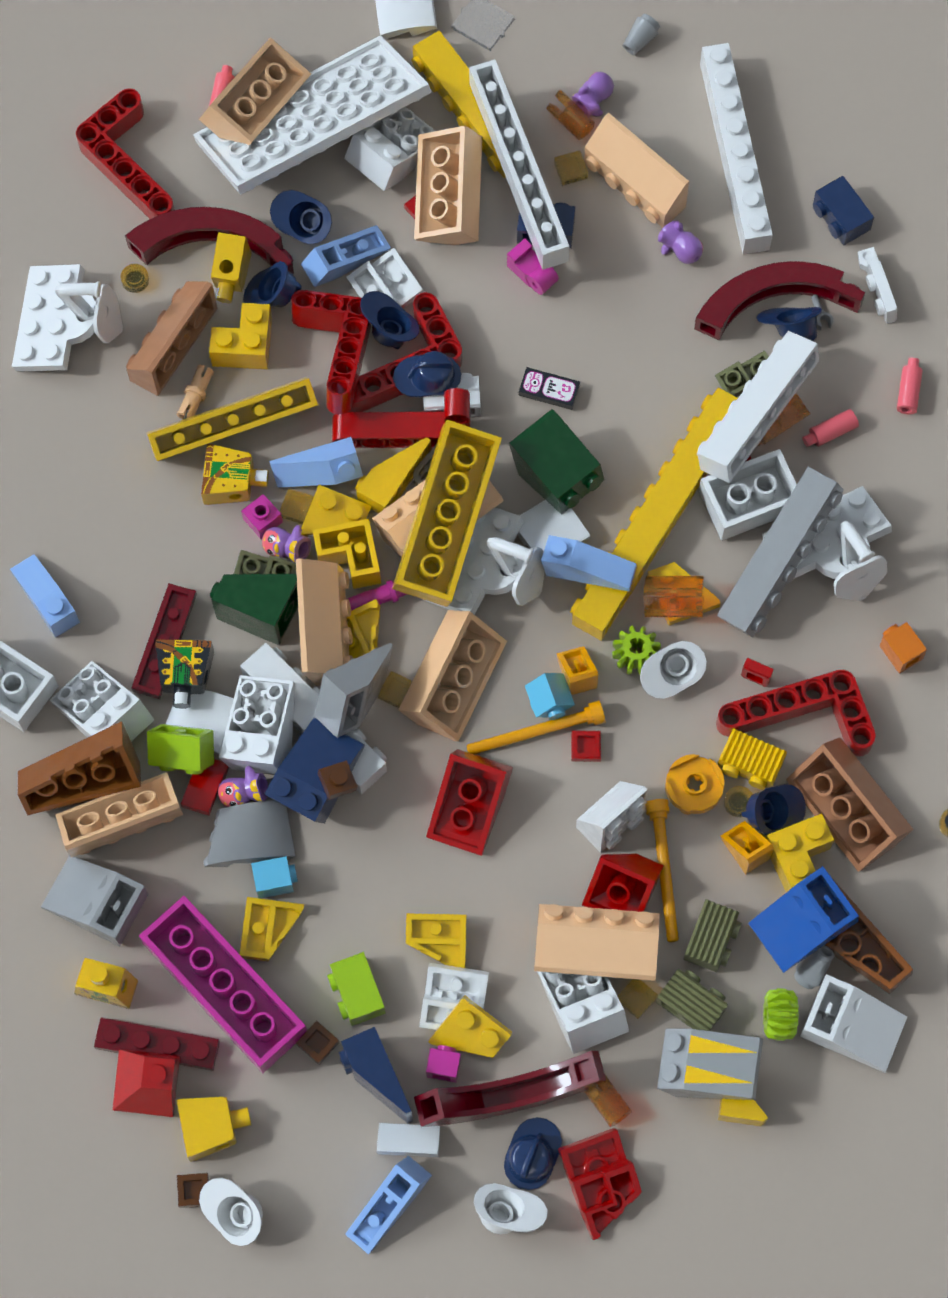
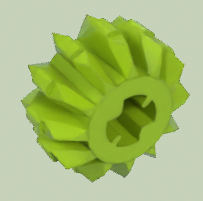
M632 625L629 627V634L621 630L619 632L620 639L613 641L612 646L615 650L612 652V658L619 659L617 662L618 668H623L627 665V674L629 675L633 672V669H637L640 675L644 662L661 649V643L654 641L656 639L654 632L645 635V626L641 627L640 632H636L635 627ZM635 647V650H637V647L642 649V652L638 654V651H636L635 654L631 652V649Z
M776 988V990H768L763 1004V1025L768 1039L785 1041V1039H793L796 1035L797 1026L799 1025L798 997L793 990Z

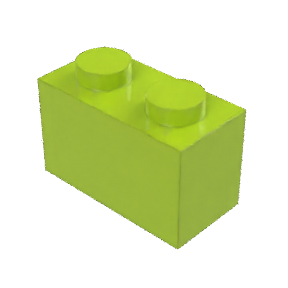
M160 724L148 730V765L158 766L161 771L182 769L187 774L203 773L204 769L214 764L213 730Z
M364 952L330 964L332 973L328 974L327 977L332 991L339 990L342 1001L337 1004L343 1020L349 1018L351 1026L386 1014Z

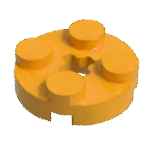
M695 754L685 755L677 759L670 767L666 776L665 791L670 802L682 813L687 815L705 813L713 809L722 798L725 782L724 775L715 761L699 757V755ZM690 778H694L695 781H702L703 784L700 785V790L695 791L687 787L690 784Z

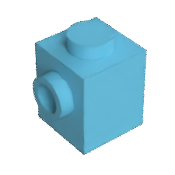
M544 673L525 685L531 708L536 717L555 720L565 716V711L575 705L564 673Z
M287 856L251 863L258 898L262 899L294 892L292 883L298 882L295 864L289 865Z

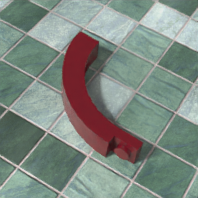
M217 207L178 209L151 218L125 235L128 248L145 265H148L158 256L175 247L198 241H217L218 232L244 236L251 251L260 256L270 266L282 261L286 263L288 271L294 274V260L289 252L283 249L281 235L263 222L234 210Z
M803 261L771 263L748 270L721 286L707 300L696 316L694 330L720 340L729 324L748 307L771 297L789 294L818 295L819 298L831 301L858 313L862 306L865 292L855 284L842 282L844 271L830 266Z
M591 1050L566 1061L501 1080L459 1087L435 1088L415 1096L414 1101L421 1127L450 1125L491 1118L554 1102L589 1090L588 1087L606 1081L599 1051Z

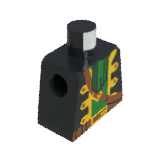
M156 640L159 677L163 693L173 694V707L180 709L190 708L191 694H204L214 656L212 641Z

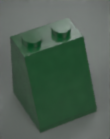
M553 409L509 442L518 475L561 515L569 508L575 507L580 499L590 491L596 490L605 480L601 464Z
M224 574L220 583L216 582L213 585L210 593L216 618L276 645H280L298 609L297 575Z

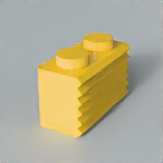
M732 729L719 758L718 766L722 768V772L732 778H738L739 775L748 779V783L754 788L764 790L765 788L773 787L786 758L787 751Z

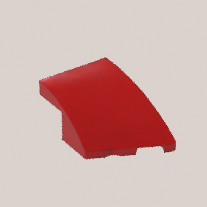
M616 1128L558 1148L570 1187L592 1240L598 1239L601 1236V1232L611 1221L617 1219L624 1212V1208L642 1193L634 1164L626 1159Z

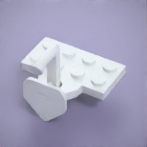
M80 264L30 266L12 367L16 371L67 370L71 345L82 343L90 338L94 332L103 343H110L123 330L116 292L108 284L101 285L100 281L96 283H82L85 269Z
M863 486L844 494L840 504L835 509L832 508L827 516V524L820 534L817 533L811 542L812 548L806 558H802L797 565V573L794 579L817 569L824 576L835 579L834 594L837 598L862 601L887 574L886 559L881 555L874 556L875 552L870 550L869 543L891 533L892 526ZM768 531L762 534L763 539L768 533Z
M495 507L476 521L452 602L445 607L427 600L424 601L449 610L470 611L475 615L485 594L500 595L512 590L515 602L523 606L539 597L542 592L545 570L541 559L544 551L539 547L529 549L513 543L524 520L519 515Z

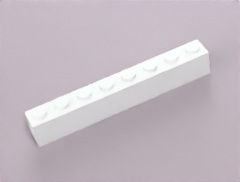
M729 43L702 47L700 66L742 254L770 250L773 234Z
M496 60L469 67L470 87L542 270L569 262V244Z

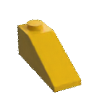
M426 437L371 468L367 476L363 475V477H360L356 484L357 500L371 505V509L377 513H380L384 508L398 500L412 481L414 469L432 449L431 440Z

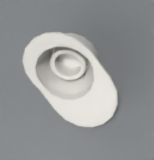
M679 641L663 648L649 657L641 668L640 681L643 689L647 694L655 698L665 699L674 696L702 678L706 671L707 661L705 654L698 645L688 641Z
M215 1178L207 1182L200 1192L199 1199L201 1210L206 1218L231 1244L243 1246L249 1245L256 1240L261 1231L263 1218L262 1206L254 1196L246 1194L237 1184L229 1179Z
M493 1183L479 1188L474 1196V1206L482 1224L487 1230L495 1234H508L512 1231L525 1233L535 1231L543 1226L547 1219L545 1203L538 1196L529 1192Z

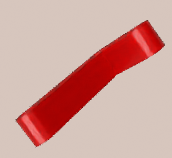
M128 88L120 91L82 122L76 129V138L82 154L151 219L175 209L170 195L115 143L119 137L138 123L144 115L139 92ZM131 104L135 105V106L130 107V108L126 107V106L131 105ZM109 121H115L112 124H106ZM88 138H94L91 141H85ZM106 155H113L107 159L103 158ZM126 172H129V173H130V174L127 175V176H121V174H123V173H126ZM142 190H149V191H148L147 193H145V194H140V193H139V192L142 191ZM159 208H167L165 211H157Z
M300 290L292 295L293 324L302 328L339 333L327 380V409L333 414H345L352 408L371 330V323L363 315L360 307L362 298Z
M427 292L420 293L413 302L414 319L417 321L428 346L360 375L352 408L349 412H364L403 395L395 387L393 376L398 364L408 357L423 355L431 351H438L444 354L453 353L456 356L452 359L455 360L459 367L462 366L461 344L438 299L433 294ZM424 307L432 309L430 312L420 311ZM435 330H441L444 332L441 335L432 334V332ZM377 386L379 390L371 392L367 388Z
M462 388L446 390L444 393L443 412H347L339 415L334 414L332 417V442L351 437L355 448H408L427 437L431 440V447L433 448L438 442L442 426L446 420L471 427L470 392Z
M844 669L727 703L720 708L716 721L719 733L729 737L732 729L746 733L832 707L844 742L855 756L859 757L868 754L876 738L874 727L856 679L851 672ZM842 682L847 685L848 690L840 691L835 688L834 683ZM814 690L819 693L820 698L811 699L807 696L806 692ZM784 698L789 699L793 706L785 708L778 701ZM753 707H760L765 711V715L756 716L751 712V709ZM847 708L854 709L858 716L855 718L845 715L844 710ZM731 715L738 722L730 725L724 722L723 717ZM862 735L866 737L868 743L858 744L854 740V736Z

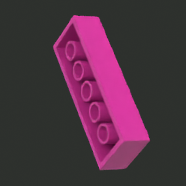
M185 896L181 897L139 935L143 945L262 1074L291 1049L307 1032L306 1025Z

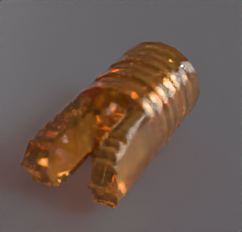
M560 89L555 96L566 108L562 112L556 105L549 103L546 109L576 139H583L591 132L595 122Z
M605 1075L606 1081L597 1084L602 1092L599 1091L596 1085L588 1087L589 1090L584 1092L609 1127H613L624 1120L632 1110Z

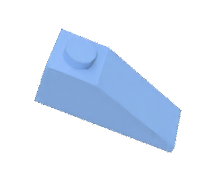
M375 225L315 247L301 263V266L313 286L317 287L336 280L367 261H371L389 251L391 247L379 227Z
M351 437L269 461L278 488L336 485L363 477Z
M551 535L548 536L541 559L546 576L630 591L637 564L578 540Z
M35 554L10 569L55 638L80 623L75 610Z
M410 1156L404 1158L394 1166L345 1235L367 1254H370L414 1201L432 1175Z

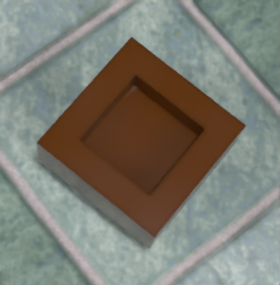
M347 760L318 770L317 774L328 800L357 790L358 786Z
M316 1020L296 1044L320 1065L340 1042Z
M208 1173L177 1175L179 1208L200 1206V1192L203 1186L209 1182Z

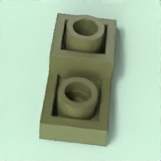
M763 351L742 364L739 361L717 373L715 377L724 391L738 397L742 394L746 382L752 380L757 374L761 362L767 360L769 356L766 351Z
M241 550L233 574H295L296 563L272 555L266 558Z

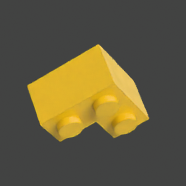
M242 303L240 328L211 327L209 355L212 367L268 369L272 329L270 304Z
M369 519L312 530L318 561L338 564L348 563L353 589L381 584L380 569Z
M822 813L768 834L766 837L774 847L770 859L785 892L816 871L810 857L830 850L834 838Z

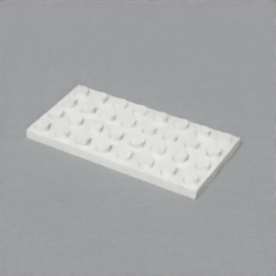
M380 35L310 72L309 78L250 145L219 138L208 127L193 134L198 146L241 195L253 190L263 182L277 177L280 173L291 167L301 164L306 159L324 152L334 144L348 139L351 135L362 129L372 126L375 122L395 114L403 107L419 101L422 97L431 93L429 84Z

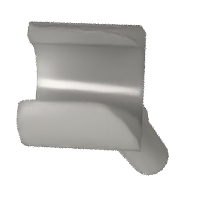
M818 295L811 296L814 307L822 309ZM822 309V312L817 316V330L819 331L822 329L821 319L828 322L829 328L833 324L832 315L824 312Z

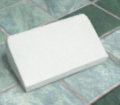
M379 1123L377 1154L439 1158L440 1126L421 1127L420 1125Z

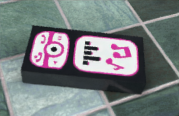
M526 367L518 395L573 410L580 388V381Z

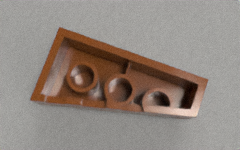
M122 721L18 771V797L27 816L141 787L140 761Z
M836 883L859 915V921L825 944V946L833 951L835 957L890 994L913 974V968Z

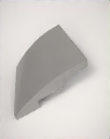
M276 800L219 809L214 820L215 828L211 832L209 840L211 842L209 854L203 863L204 867H228L233 863H255L285 856L290 860L295 857L286 806Z

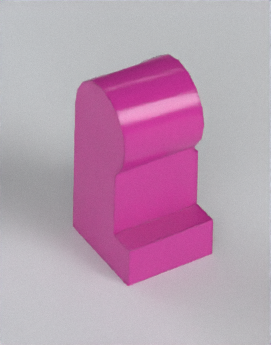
M525 238L507 253V267L538 294L543 295L559 280L553 267L542 270L532 245Z

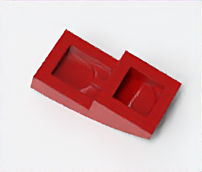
M214 759V764L204 769L203 773L192 774L181 801V807L210 816L218 794L219 785L225 780L230 767L223 761Z

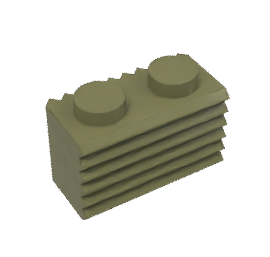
M705 899L683 960L716 973L720 965L726 967L732 951L727 948L730 937L733 939L737 938L742 922L737 921L739 912Z
M678 968L658 995L656 1003L692 1029L711 1031L727 1009L728 1004L724 1002L726 997L715 988L711 987L708 990L699 984L701 979L692 971L686 970L683 972Z

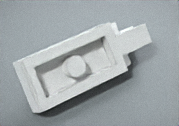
M874 247L858 251L860 269L867 271L866 281L870 292L875 291L877 296L874 302L878 315L884 316L886 324L895 322L897 320V305Z

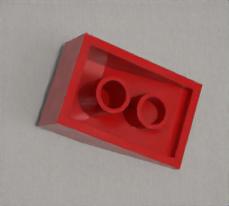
M460 749L450 753L426 838L482 856L504 799L513 767Z

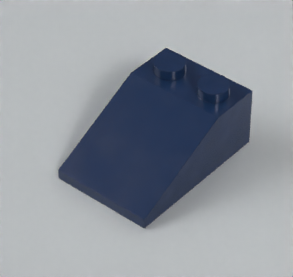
M313 718L278 767L265 795L314 822L325 824L338 797L328 800L317 774L318 770L347 760L352 772L365 744L347 734L337 738L317 718Z
M372 1027L341 1041L343 1050L338 1053L346 1074L353 1073L355 1080L407 1124L413 1122L412 1111L376 1028Z

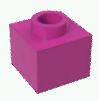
M264 494L241 510L243 520L260 539L263 538L264 533L268 529L278 527L283 523L281 513ZM263 510L266 511V513H265L264 515H261V516L258 515V514L261 513Z
M439 1045L438 1049L430 1048L426 1069L427 1078L457 1083L461 1053H455V1048Z

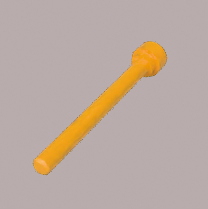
M598 700L588 703V707H584L581 712L467 744L466 747L469 753L478 754L587 722L588 725L593 723L596 726L606 723L601 703Z
M654 799L647 801L645 804L646 815L650 817V821H653L658 863L664 865L660 875L666 937L668 942H676L679 940L665 826L667 814L670 813L669 801L667 799Z

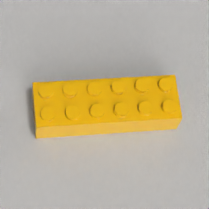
M446 420L442 426L394 580L393 590L445 607L452 602L501 443V437Z

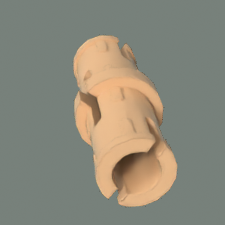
M200 364L197 366L191 384L187 385L184 390L186 395L179 411L176 413L180 419L183 420L187 410H189L187 418L195 416L200 402L205 400L207 395L205 392L211 377L214 375V371L210 367L207 368L205 375L202 377L205 365Z

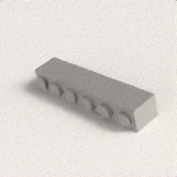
M807 467L717 614L718 617L752 638L764 628L767 621L766 616L770 609L775 608L782 597L781 591L786 583H790L797 573L796 567L800 560L806 558L812 548L811 542L817 533L820 534L827 524V516L832 508L835 509L842 500L844 489L836 481Z

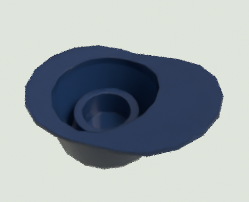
M295 190L283 191L271 203L270 215L275 227L303 243H319L327 237L331 230L332 218L328 208L322 202Z
M279 261L259 272L250 280L244 291L243 303L270 304V306L284 307L291 301L292 295L302 289V286L296 281L295 276L288 271L286 263Z
M370 291L364 294L360 307L363 315L372 324V334L378 343L398 350L404 342L411 341L419 334L417 321L394 299L379 291Z
M820 307L772 308L760 312L756 319L764 324L775 325L782 337L790 331L814 341L817 338L816 316L822 312V309Z
M431 351L423 355L408 357L401 361L394 370L393 380L395 387L402 394L409 397L444 395L446 390L457 388L461 382L462 374L459 365L454 359L442 352Z
M783 784L765 788L753 794L747 802L746 811L741 812V816L747 818L753 828L768 835L803 821L806 813V803L803 794L797 787Z
M536 1117L527 1119L515 1131L505 1156L504 1169L509 1181L519 1189H537L545 1184L551 1176L559 1156L558 1148L562 1145L561 1134L555 1124L547 1119Z

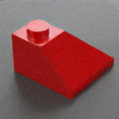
M637 853L602 854L582 906L645 912L664 865Z
M119 1049L112 1110L174 1117L180 1056Z

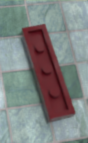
M168 583L131 687L132 692L156 699L161 698L163 690L159 677L156 640L182 639L197 596L195 590Z
M100 1017L94 1048L119 1053V1049L179 1055V1065L214 1071L220 1041L215 1038Z

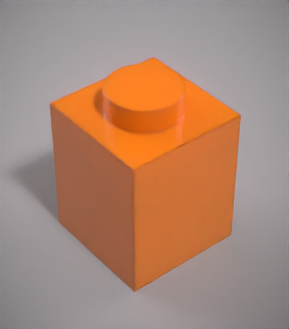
M908 622L901 626L897 624L892 625L883 632L880 648L899 674L924 658L927 649Z

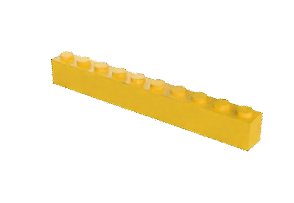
M717 387L713 395L708 394L701 405L703 411L700 416H694L686 431L689 433L684 440L680 438L672 451L675 455L670 462L665 461L658 473L660 478L656 485L653 483L649 485L643 497L646 499L641 507L636 506L629 518L631 524L627 530L621 529L614 542L617 546L611 554L637 564L630 591L586 584L585 590H587V593L583 599L577 598L571 608L570 613L573 614L572 625L600 641L603 640L698 490L701 479L708 474L700 470L697 456L698 448L703 441L708 440L715 424L718 421H722L728 413L730 404L737 400V397Z

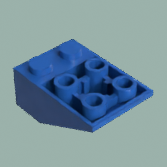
M822 866L797 883L748 924L782 972L785 973L859 921V915Z

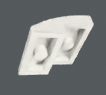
M375 0L380 35L385 40L410 32L412 36H416L437 29L433 0Z
M392 248L372 264L367 261L346 277L359 297L362 298L364 294L370 291H379L390 296L402 308L412 303L417 295L425 292L395 248Z
M544 500L519 515L523 518L524 523L517 535L529 549L539 547L544 551L549 535L578 540L580 542L590 538V534L572 508H569L561 515L551 504Z
M205 690L204 694H191L190 708L180 709L172 706L166 724L213 730L214 754L220 755L234 698L209 690Z
M429 963L419 1027L437 1030L464 995L484 1009L489 972Z

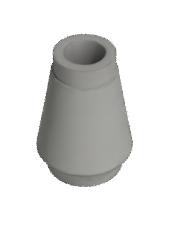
M647 14L637 17L622 45L623 48L630 54L636 55L637 52L658 35L659 23Z
M824 945L796 966L794 974L796 981L807 989H813L815 986L821 985L834 958L833 951Z

